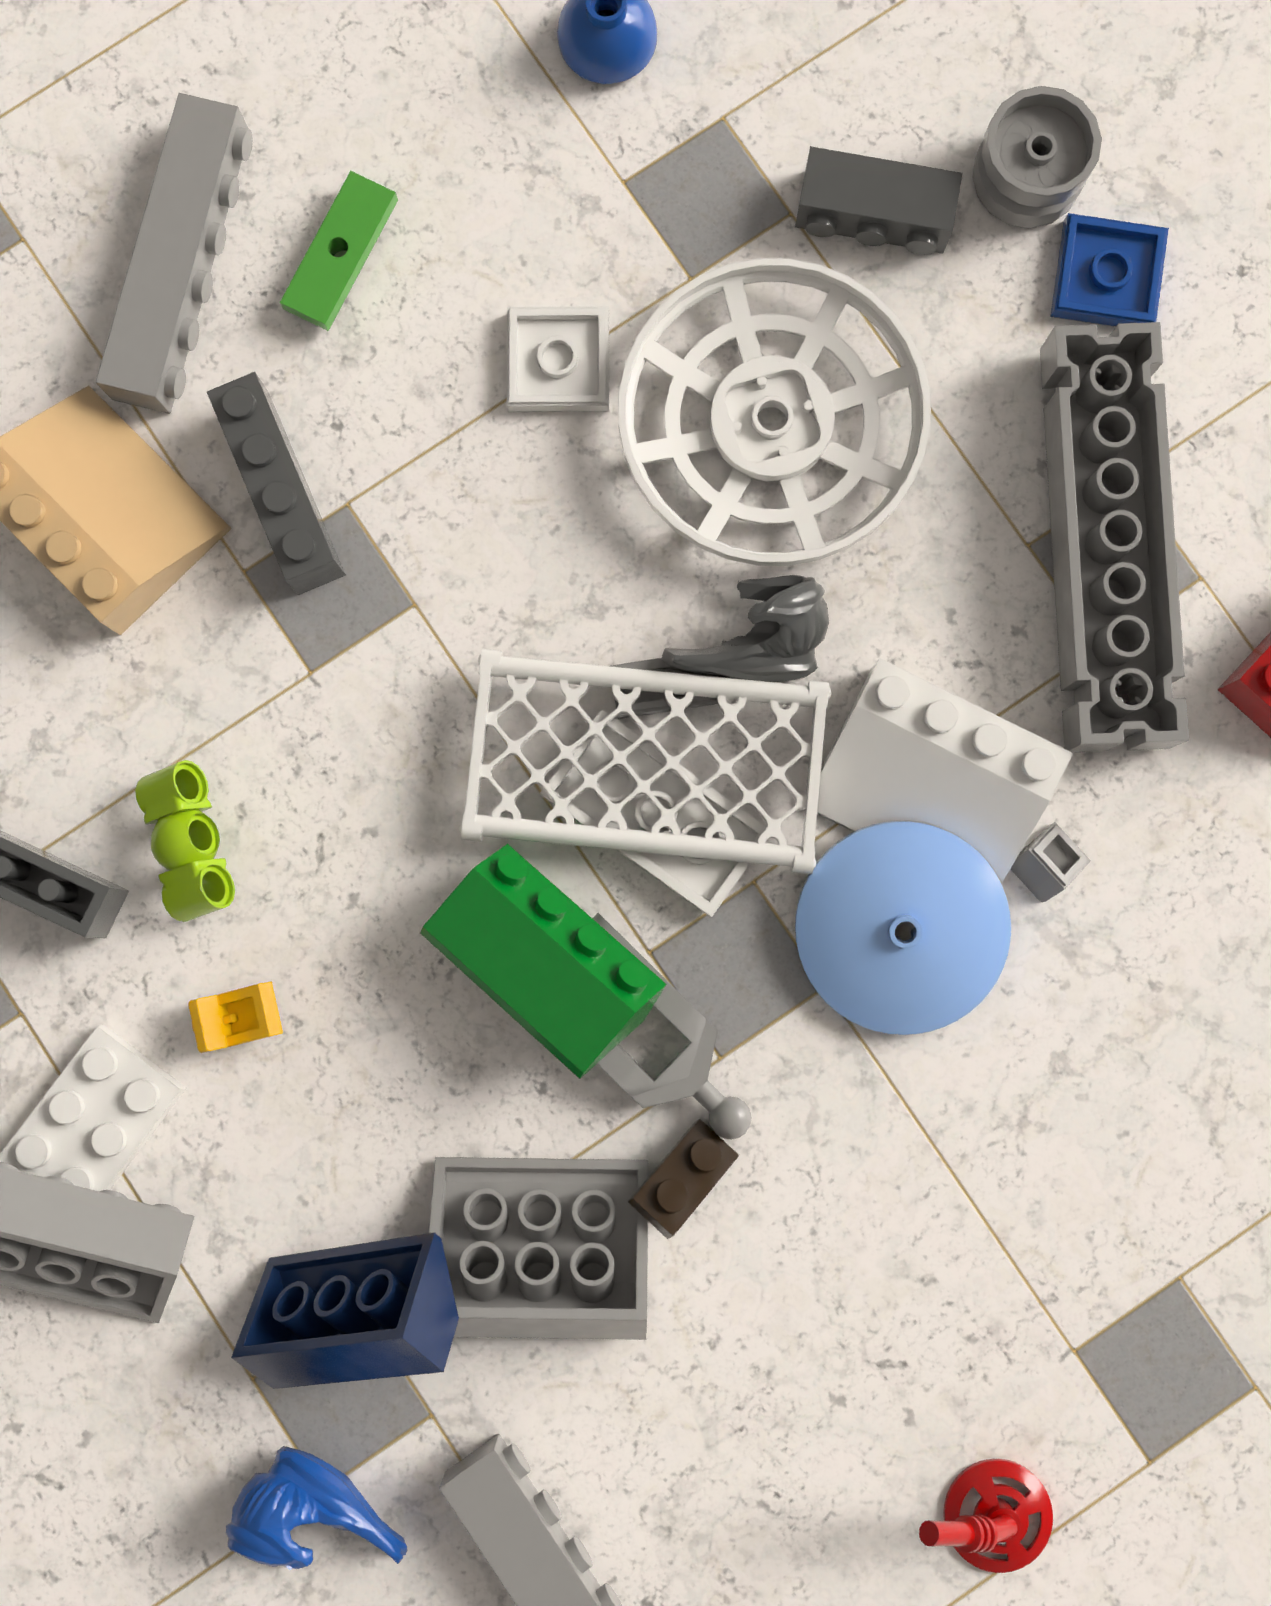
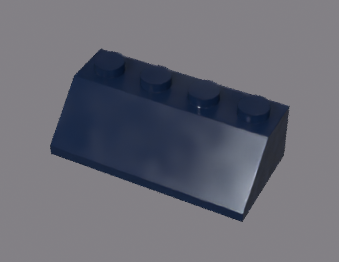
M433 1232L269 1258L231 1358L273 1389L444 1372L459 1316L441 1237Z

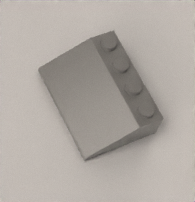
M435 1157L429 1233L435 1232L441 1237L459 1316L454 1337L646 1340L648 1221L628 1203V1200L648 1178V1160Z

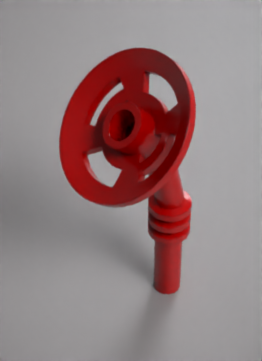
M1006 1459L982 1460L970 1465L955 1478L945 1498L944 1521H924L919 1527V1538L926 1546H953L963 1559L981 1570L994 1573L1016 1571L1033 1562L1047 1545L1053 1526L1052 1504L1043 1484L1026 1467ZM992 1477L1014 1479L1025 1485L1029 1491L1024 1496L1011 1486L994 1484ZM974 1487L981 1498L974 1508L973 1515L960 1516L963 1500ZM997 1496H1008L1015 1499L1018 1503L1012 1508L1008 1501L997 1498ZM1039 1512L1038 1532L1033 1542L1026 1549L1020 1541L1028 1530V1515ZM980 1553L1007 1554V1559H993Z

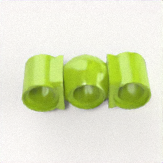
M188 760L177 762L142 777L137 782L135 789L136 800L140 809L145 814V824H156L150 841L153 856L160 865L169 870L158 875L160 882L163 884L161 892L162 902L170 916L182 922H187L230 906L235 895L234 881L226 869V859H214L220 843L217 826L210 817L202 813L212 808L211 802L207 799L209 792L208 781L201 768Z

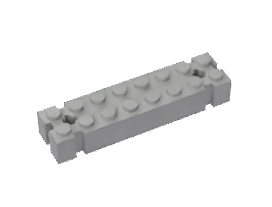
M1160 322L1118 324L1109 337H1098L1097 324L1054 326L1040 348L1042 389L1055 388V393L1043 408L1060 688L1061 691H1074V705L1062 711L1064 749L1070 752L1108 751L1123 744L1124 738H1126L1127 750L1170 749L1189 741L1186 698H1173L1172 683L1185 677L1165 384H1151V376L1163 364ZM1116 687H1118L1119 693L1128 694V702L1124 703L1121 697H1117Z

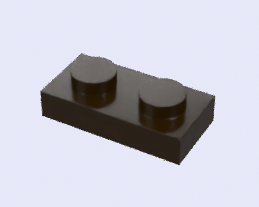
M699 1119L681 1137L628 1200V1203L664 1237L669 1239L682 1227L739 1157V1154Z

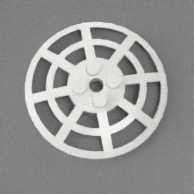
M757 258L730 263L704 273L676 290L653 312L637 335L624 365L618 393V428L624 458L636 486L652 510L676 533L699 548L728 560L758 566H791L821 560L848 549L875 531L895 511L912 486L926 453L931 427V394L925 366L912 336L895 312L874 292L848 275L820 264L791 258ZM757 282H788L813 287L828 293L814 322L787 314H757L751 316L744 285ZM723 291L731 322L723 324L705 335L689 350L684 359L657 342L664 331L686 310L706 297ZM846 303L861 312L882 333L896 353L901 365L900 368L871 378L867 367L858 354L840 336L832 332ZM784 332L798 335L805 339L794 359L783 356H762L756 333ZM736 339L742 364L728 373L722 382L697 369L713 351L727 342ZM823 348L828 350L843 364L855 385L832 393L829 392L821 377L812 370ZM647 361L673 378L665 404L666 438L637 443L634 431V400L639 377ZM686 387L712 402L710 428L681 434L680 409ZM908 388L912 403V431L907 457L900 470L874 460L872 457L877 447L880 432V406L878 399ZM862 405L864 430L860 449L858 452H855L830 439L834 429L835 414ZM765 408H777L784 413L787 423L779 430H767L759 423L758 414ZM712 449L718 450L724 461L733 468L720 492L713 489L700 476L688 455ZM673 459L677 470L688 486L701 499L712 506L698 530L681 519L664 502L650 481L643 464ZM819 459L847 471L845 476L832 489L817 499L808 501L800 475L811 469ZM861 478L890 489L882 503L860 524L840 537L824 543L814 516L825 512L843 500L856 487ZM751 479L764 482H779L788 508L761 509L738 502ZM730 516L758 524L794 523L803 549L790 552H757L732 547L718 541L717 538Z

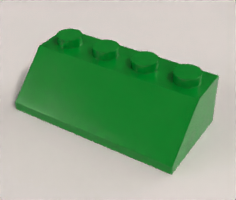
M506 844L475 866L424 924L420 932L422 936L579 1079L645 1020L667 985L509 844Z

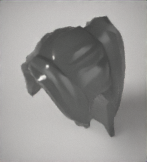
M800 575L738 580L737 589L740 592L741 599L763 601L756 603L748 612V618L754 624V627L746 636H737L729 641H722L720 646L706 649L665 648L662 654V661L671 668L717 677L764 682H783L805 678L818 668L815 659V648L825 639L829 625L827 603L822 597L825 590L813 577Z

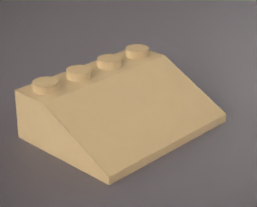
M89 385L0 436V521L100 623L119 635H122L232 529Z

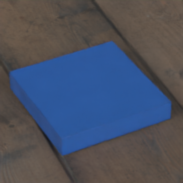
M1068 213L1063 221L1050 317L1115 327L1123 323L1156 322L1169 228Z

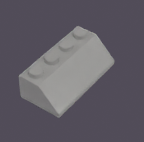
M0 1162V1285L159 1323L176 1280L195 1216L182 1213L178 1208L168 1204L150 1205L130 1200L117 1191H95L75 1186L72 1182L62 1177L47 1176L44 1178L20 1172L14 1166Z

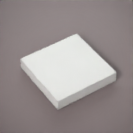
M609 306L507 307L506 406L508 412L609 411Z

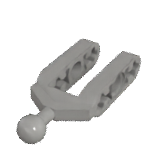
M597 913L592 919L667 984L654 1006L691 1041L655 1079L619 1044L597 1064L642 1108L693 1096L710 1113L709 1122L715 1134L729 1140L740 1138L747 1132L751 1124L752 1117L749 1107L739 1098L724 1097L708 1081L718 1030L618 931Z

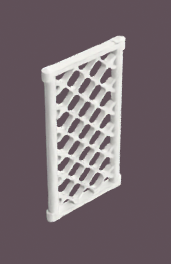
M481 650V654L478 657L480 677L466 804L462 824L459 828L461 840L482 842L483 837L789 866L792 867V872L813 873V869L816 867V847H814L825 717L828 698L831 696L828 682L809 681L808 686L507 657L502 656V651ZM492 676L505 677L513 691V696L499 709L489 712ZM516 679H525L527 681L519 684L516 682ZM536 681L559 683L560 689L566 697L565 703L547 717H541L526 699L528 693L535 687ZM568 684H577L580 686L576 689H572L568 686ZM589 686L612 688L613 696L619 704L617 709L601 722L592 721L579 705V700L586 694ZM620 689H628L633 691L629 694H624L621 692ZM641 691L665 693V700L671 708L670 714L654 727H646L631 709L632 704L639 698ZM673 694L685 695V697L677 699ZM693 696L717 698V704L723 712V719L707 732H699L684 714V710L691 704ZM726 699L738 700V702L729 704ZM746 701L769 703L770 711L776 719V724L758 738L750 736L737 720V714L744 708ZM521 703L534 716L537 723L521 739L514 741L498 725V718L514 704ZM779 704L790 705V708L782 709ZM799 706L814 708L811 743L804 742L790 725V719L796 714ZM573 708L588 723L589 731L573 745L566 746L562 744L550 729V724L564 711ZM625 713L641 729L642 736L626 750L618 751L604 736L602 731L619 714ZM677 718L691 731L695 741L679 755L671 756L656 740L655 734L669 721ZM725 724L734 725L747 741V748L731 761H723L708 743V738ZM490 726L494 727L507 742V749L491 763L483 764L487 727ZM777 729L786 730L800 747L799 754L781 767L776 766L761 748L762 741ZM539 732H546L560 748L559 756L543 769H535L521 753L523 744ZM598 737L611 751L613 759L599 772L590 775L585 772L573 755L574 751L588 739ZM644 742L652 743L666 760V765L647 780L640 779L626 761L627 756ZM697 747L706 749L719 766V770L701 785L693 784L679 767V762ZM750 752L757 753L771 770V777L755 790L746 789L732 772V766ZM516 755L530 770L531 777L515 792L506 793L492 777V771L507 757ZM803 757L809 758L806 795L799 794L785 777L786 770ZM568 760L584 777V783L568 797L559 798L547 785L544 778L561 761ZM620 765L635 780L637 788L623 801L614 804L599 789L597 782L600 777L614 766ZM672 770L686 783L690 793L675 807L667 809L652 794L650 786L664 773ZM720 776L729 777L743 796L742 800L725 814L717 813L703 795V790ZM481 779H488L502 796V800L494 808L492 816L477 815ZM773 781H780L795 798L794 807L779 819L770 818L756 800L757 794ZM533 784L542 785L555 801V806L546 815L545 821L522 819L521 813L515 804L516 798ZM586 789L594 790L608 807L607 813L600 819L598 826L575 824L574 818L568 810L569 803ZM639 794L647 795L661 813L660 819L653 825L651 831L627 829V823L621 815L622 808ZM692 799L699 800L714 818L713 824L707 829L704 837L681 835L680 828L674 820V814ZM743 805H752L767 824L766 830L761 833L757 842L734 840L733 832L727 824V819ZM796 810L805 811L802 846L787 845V839L780 828L781 823ZM505 812H510L513 818L501 817V815ZM562 817L566 820V823L554 822V820ZM614 822L618 824L619 828H610L607 825ZM662 828H669L672 831V834L661 833L659 831ZM715 833H722L725 839L712 837ZM774 838L778 844L766 843V840Z

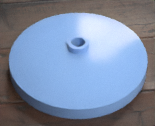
M891 821L873 824L845 836L828 849L816 862V867L813 869L812 874H808L798 899L795 934L799 957L804 971L817 993L830 1007L849 1021L864 1028L887 1034L909 1035L943 1028L970 1013L983 1001L996 984L1004 968L1011 939V918L1008 901L996 873L983 856L970 844L948 831L929 824L913 821ZM901 922H910L914 925V928L911 930L912 937L909 940L902 941L899 936H895V929Z

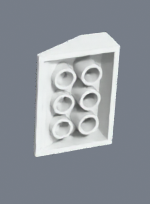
M879 658L871 668L821 769L817 814L853 832L873 824L891 821H913L941 828L958 836L977 850L989 863L1002 884L1051 801L1073 753Z

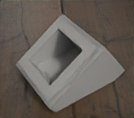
M1054 822L1020 852L1011 870L1039 901L1046 902L1065 890L1091 860Z

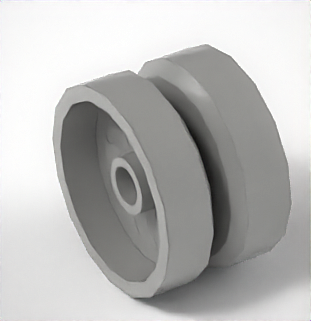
M1038 86L1020 90L1001 103L988 125L984 140L976 154L972 176L977 197L991 215L1008 225L1034 228L1052 224L1069 212L1099 161L1102 142L1097 119L1084 101L1064 89Z

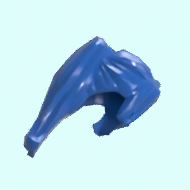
M286 1446L281 1447L276 1452L274 1463L268 1473H255L245 1484L233 1506L231 1523L226 1525L227 1545L231 1551L259 1564L272 1567L283 1566L289 1570L307 1567L313 1561V1550L301 1547L291 1539L290 1531L294 1527L317 1522L357 1534L384 1551L397 1564L401 1562L403 1555H406L408 1551L404 1538L378 1517L347 1475L313 1454Z

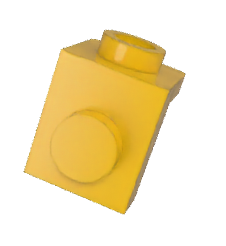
M272 981L190 1000L188 1003L192 1029L200 1053L283 1034Z

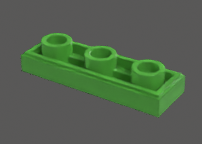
M350 170L280 301L283 310L329 331L398 202L396 192ZM342 250L347 251L346 254H344L343 256L335 257V254L337 252Z

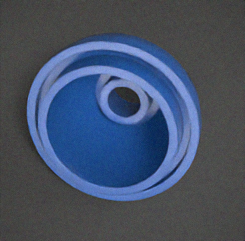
M567 0L561 11L557 28L560 53L566 64L576 74L592 82L613 84L636 76L650 62L657 45V24L650 4L647 0ZM603 10H611L615 13L612 16L606 17L598 15Z

